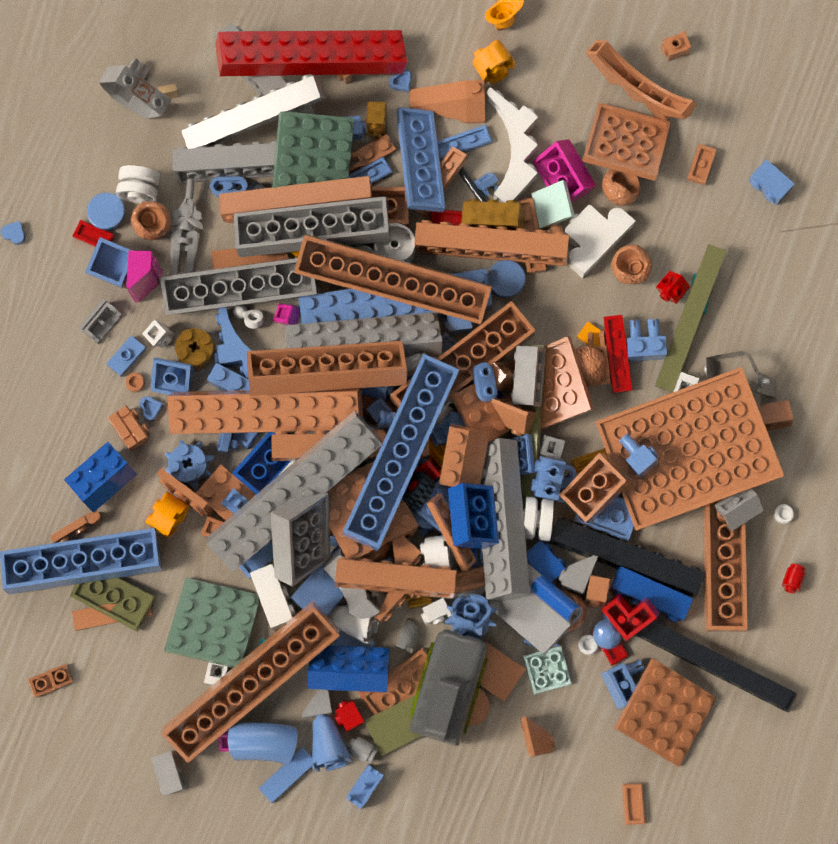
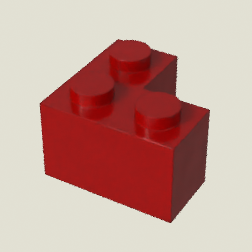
M620 593L608 601L602 608V612L626 641L654 621L659 615V611L648 597L631 608Z

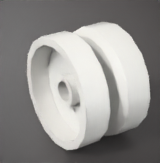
M132 165L122 166L119 169L118 179L121 182L117 184V197L139 204L145 201L157 202L158 190L155 187L159 186L160 173L150 168Z
M389 223L391 241L375 242L374 251L380 255L411 263L416 254L415 238L412 231L405 225Z
M526 496L525 509L523 508L525 539L532 540L535 537V530L538 528L539 540L550 541L553 499L543 498L540 510H538L537 498Z

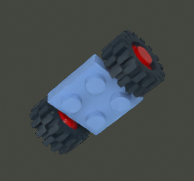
M422 471L420 473L417 472L409 481L401 500L411 508L418 509L416 513L441 532L427 503L435 495L441 493L450 509L449 488L439 484V480H433Z

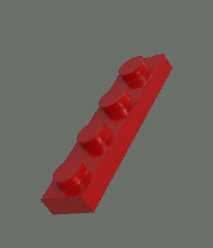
M623 314L603 317L612 393L631 391L632 385Z

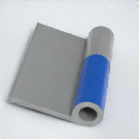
M528 564L530 594L506 601L488 600V604L490 607L497 608L495 614L545 655L580 618L583 609Z

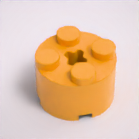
M499 40L493 41L486 48H480L474 53L473 66L485 84L487 82L494 84L509 75L507 71L510 68L513 70L516 66V61L505 45Z
M167 491L161 500L158 499L152 508L155 511L148 516L145 523L170 538L178 529L176 527L179 523H182L190 507L187 503Z

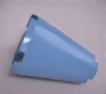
M327 714L316 716V719L313 721L312 736L313 770L321 772L320 768H326V771H331L346 766L347 761L351 763V756L332 717L327 716Z

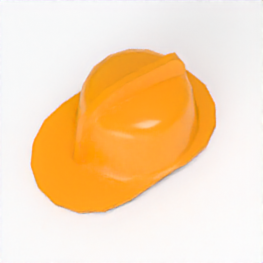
M499 0L486 11L485 19L487 22L494 24L498 31L508 28L514 24L516 13L523 7L525 1Z

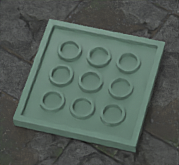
M279 111L272 187L278 188L281 186L347 179L349 177L354 118Z
M185 578L164 652L234 668L244 659L260 604L258 594Z

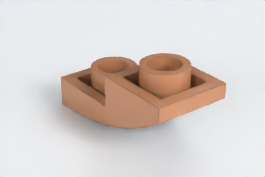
M66 664L28 679L34 698L73 683Z

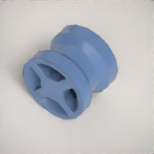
M380 410L378 430H383L384 428L389 430L396 412L386 413Z

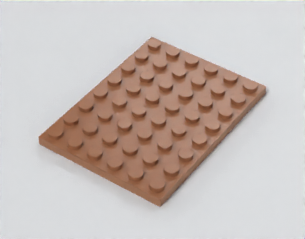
M742 367L595 421L609 459L632 481L622 491V495L636 531L784 477ZM628 433L639 446L645 445L647 448L651 446L659 456L657 458L659 464L643 478H640L627 463L626 459L630 457V453L619 442Z

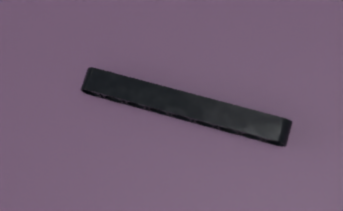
M652 621L635 634V636L783 711L790 712L797 697V693L655 621Z

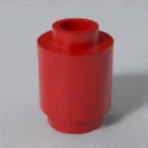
M791 563L790 567L786 570L782 582L784 591L791 594L801 591L806 576L805 567Z

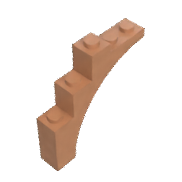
M596 39L585 53L610 84L621 86L632 101L644 103L655 118L667 120L670 117L686 119L697 106L693 100L673 94L646 78L621 57L608 41Z
M416 528L391 541L395 565L410 563L416 567L421 562V551L406 539L407 537L411 538L417 532ZM389 592L380 607V612L374 617L380 624L383 621L387 622L394 613L392 611L395 607H401L407 600L406 595L412 600L415 597L420 598L421 595Z

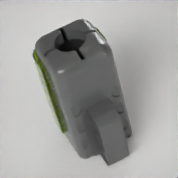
M442 630L438 633L435 643L431 642L409 716L412 718L409 732L453 746H459L462 734L467 732L487 663V658H485L487 647L484 641L468 635L462 636L461 633L451 630Z

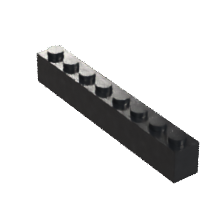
M558 518L549 544L586 558L595 555L597 556L596 561L615 569L624 567L692 598H696L705 576V572H702L699 567L686 566L678 559L670 560L665 558L662 553H652L646 551V548L643 546L630 545L628 541L622 538L614 539L609 537L610 535L606 532H596L587 525L574 524L569 518Z

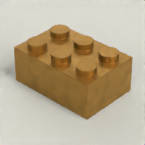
M469 199V201H463L461 224H469L471 227L486 225L490 229L507 227L508 230L516 231L518 228L524 229L525 211L520 203L514 200L500 203L498 200L493 199L488 200V202Z

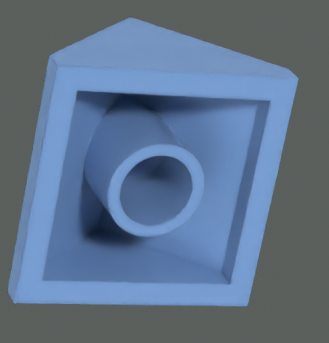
M154 357L151 391L168 395L173 392H190L195 370L190 364Z

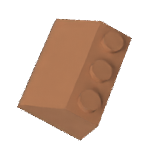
M457 424L450 425L439 484L451 487L461 483L480 485L490 431Z

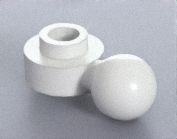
M235 305L233 307V316L237 319L244 318V323L247 327L258 328L263 324V314L260 311H247L244 305Z

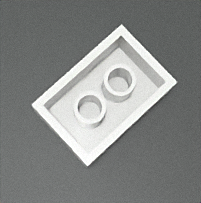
M271 564L251 572L250 575L269 625L273 631H276L296 615V611L292 604H288L287 600L290 599L287 588L285 586L282 587L280 583L282 581L275 578L274 566Z

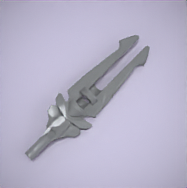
M187 179L186 197L181 206L174 210L172 215L175 219L171 220V227L177 226V229L171 232V275L178 274L180 251H187L185 273L193 272L200 236L195 231V227L203 230V224L200 222L202 214L196 209L193 200L195 184L193 179Z

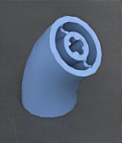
M239 722L230 727L228 731L229 751L232 758L236 761L261 760L287 764L291 761L297 745V729L294 726L266 722Z

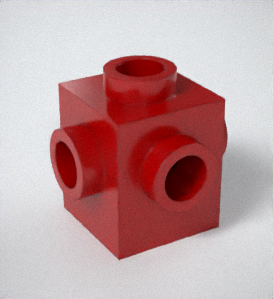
M669 271L656 286V289L659 291V296L662 300L677 304L690 289V285L682 275Z

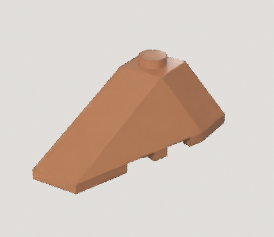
M465 80L409 90L410 109L433 111L434 114L444 116V118L460 120V122L466 124L485 123L484 80Z

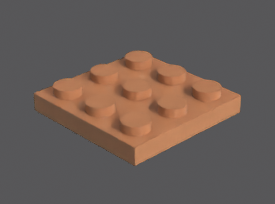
M161 468L158 471L159 482L166 490L172 494L175 493L179 499L188 505L190 504L194 511L202 517L205 514L211 517L214 510L208 502Z

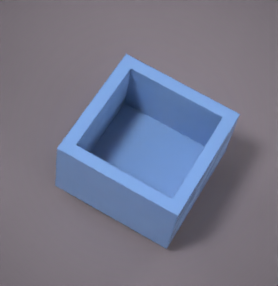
M100 237L85 273L123 288L127 278L128 251L132 250Z

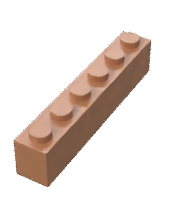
M342 557L337 559L334 587L453 599L456 570H452L450 567L436 569L430 565L415 567L410 563L395 565L390 561L375 563L370 559L355 561L350 557Z

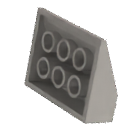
M325 492L287 502L271 512L274 576L276 579L294 586L326 563L331 557L330 528L328 526L330 522L328 493Z

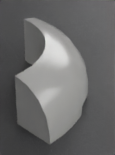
M341 548L333 553L324 566V570L334 581L337 559L345 557ZM340 588L347 601L349 613L354 617L362 619L371 618L380 612L378 598L376 596L373 597L371 590Z

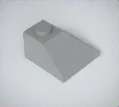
M593 555L569 565L567 570L563 569L559 577V581H562L560 587L574 592L581 597L597 556Z

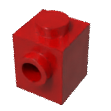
M345 700L337 705L339 709L335 710L337 715L334 717L338 725H343L347 732L365 723L353 701Z

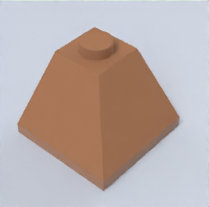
M492 398L491 403L506 427L512 429L511 433L518 436L529 434L537 412L512 404V402L502 398Z
M526 716L521 717L520 721L529 758L552 753L553 748L556 747L554 737L549 736L548 731Z

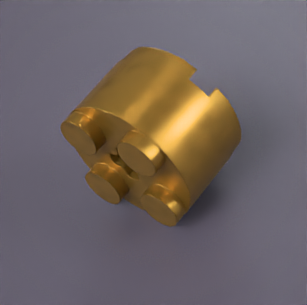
M197 328L183 330L175 343V352L180 362L192 365L195 371L204 369L215 358V345L210 335L204 330ZM195 347L199 348V350H195V352L192 351V349H195Z

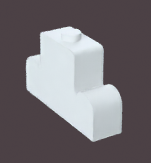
M588 205L580 214L576 213L570 219V224L564 231L566 235H569V242L576 247L571 250L568 258V264L571 269L583 279L634 227L635 220L621 208L610 210L607 219L591 205Z

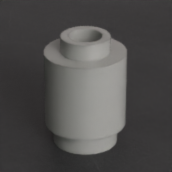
M419 352L405 358L407 375L409 377L414 375L423 354H426L425 352L422 354Z
M359 736L357 739L352 738L347 747L350 750V755L364 763L366 761L371 763L378 751L374 747L375 745Z

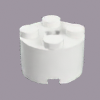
M443 535L426 537L424 543H421V554L425 556L423 565H430L436 569H440V567L452 568V563L456 562V559Z

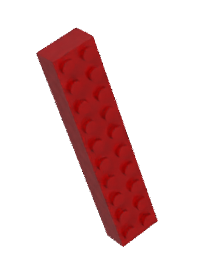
M402 30L218 32L215 43L220 77L308 74H403L407 64Z

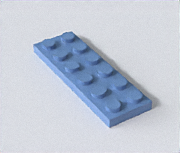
M398 107L396 115L407 209L443 212L445 210V200L434 112Z

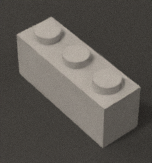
M517 346L514 354L515 370L513 372L514 387L511 392L512 404L541 407L546 356L545 348Z

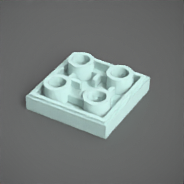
M562 180L532 193L540 229L548 228L574 217L566 181Z
M562 646L550 649L545 655L537 652L523 656L534 694L572 684Z

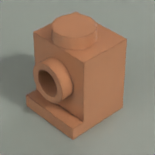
M685 31L663 39L661 45L662 54L667 56L668 61L688 55L691 50V45Z

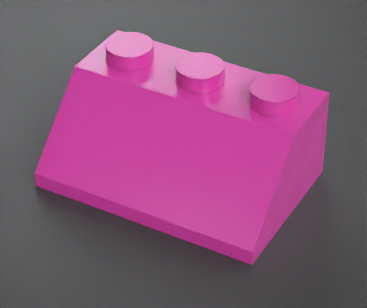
M570 139L556 141L532 161L546 187L562 180L566 181L571 203L584 197L597 187Z
M128 251L126 288L135 303H139L159 285V279L162 276V268H160L157 257H154L152 251Z

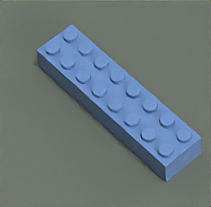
M155 528L0 551L3 590L8 595L162 571L159 536Z

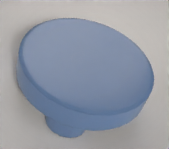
M101 193L93 197L89 202L87 215L95 227L102 230H116L124 220L125 206L122 200L115 194Z
M502 260L495 263L488 273L489 285L492 287L491 291L496 297L511 298L521 293L525 285V272L522 267L511 260Z

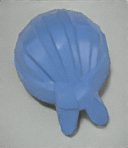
M603 614V619L593 629L594 641L600 648H615L622 639V635L605 614Z

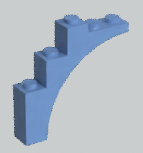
M218 308L219 314H216V320L222 329V332H219L220 343L224 344L216 345L217 351L214 352L215 361L223 367L243 364V366H240L241 376L248 379L247 351L252 350L236 334L230 322L227 308Z

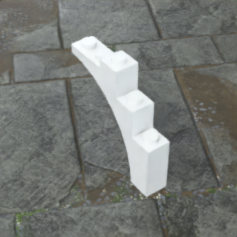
M490 87L486 92L485 99L496 109L502 118L509 134L511 145L509 168L503 182L495 191L493 199L498 200L500 203H506L507 200L517 201L537 179L536 168L530 163L526 164V162L537 151V141L532 136H527V134L537 124L538 116L532 108H527L524 105L518 110L516 104L511 101L508 102L500 91L493 90Z

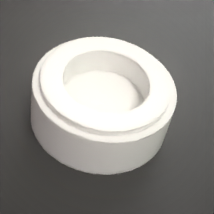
M781 504L774 510V519L780 524H787L794 517L793 509L787 504Z
M585 635L578 642L579 650L585 655L593 654L598 648L592 635Z

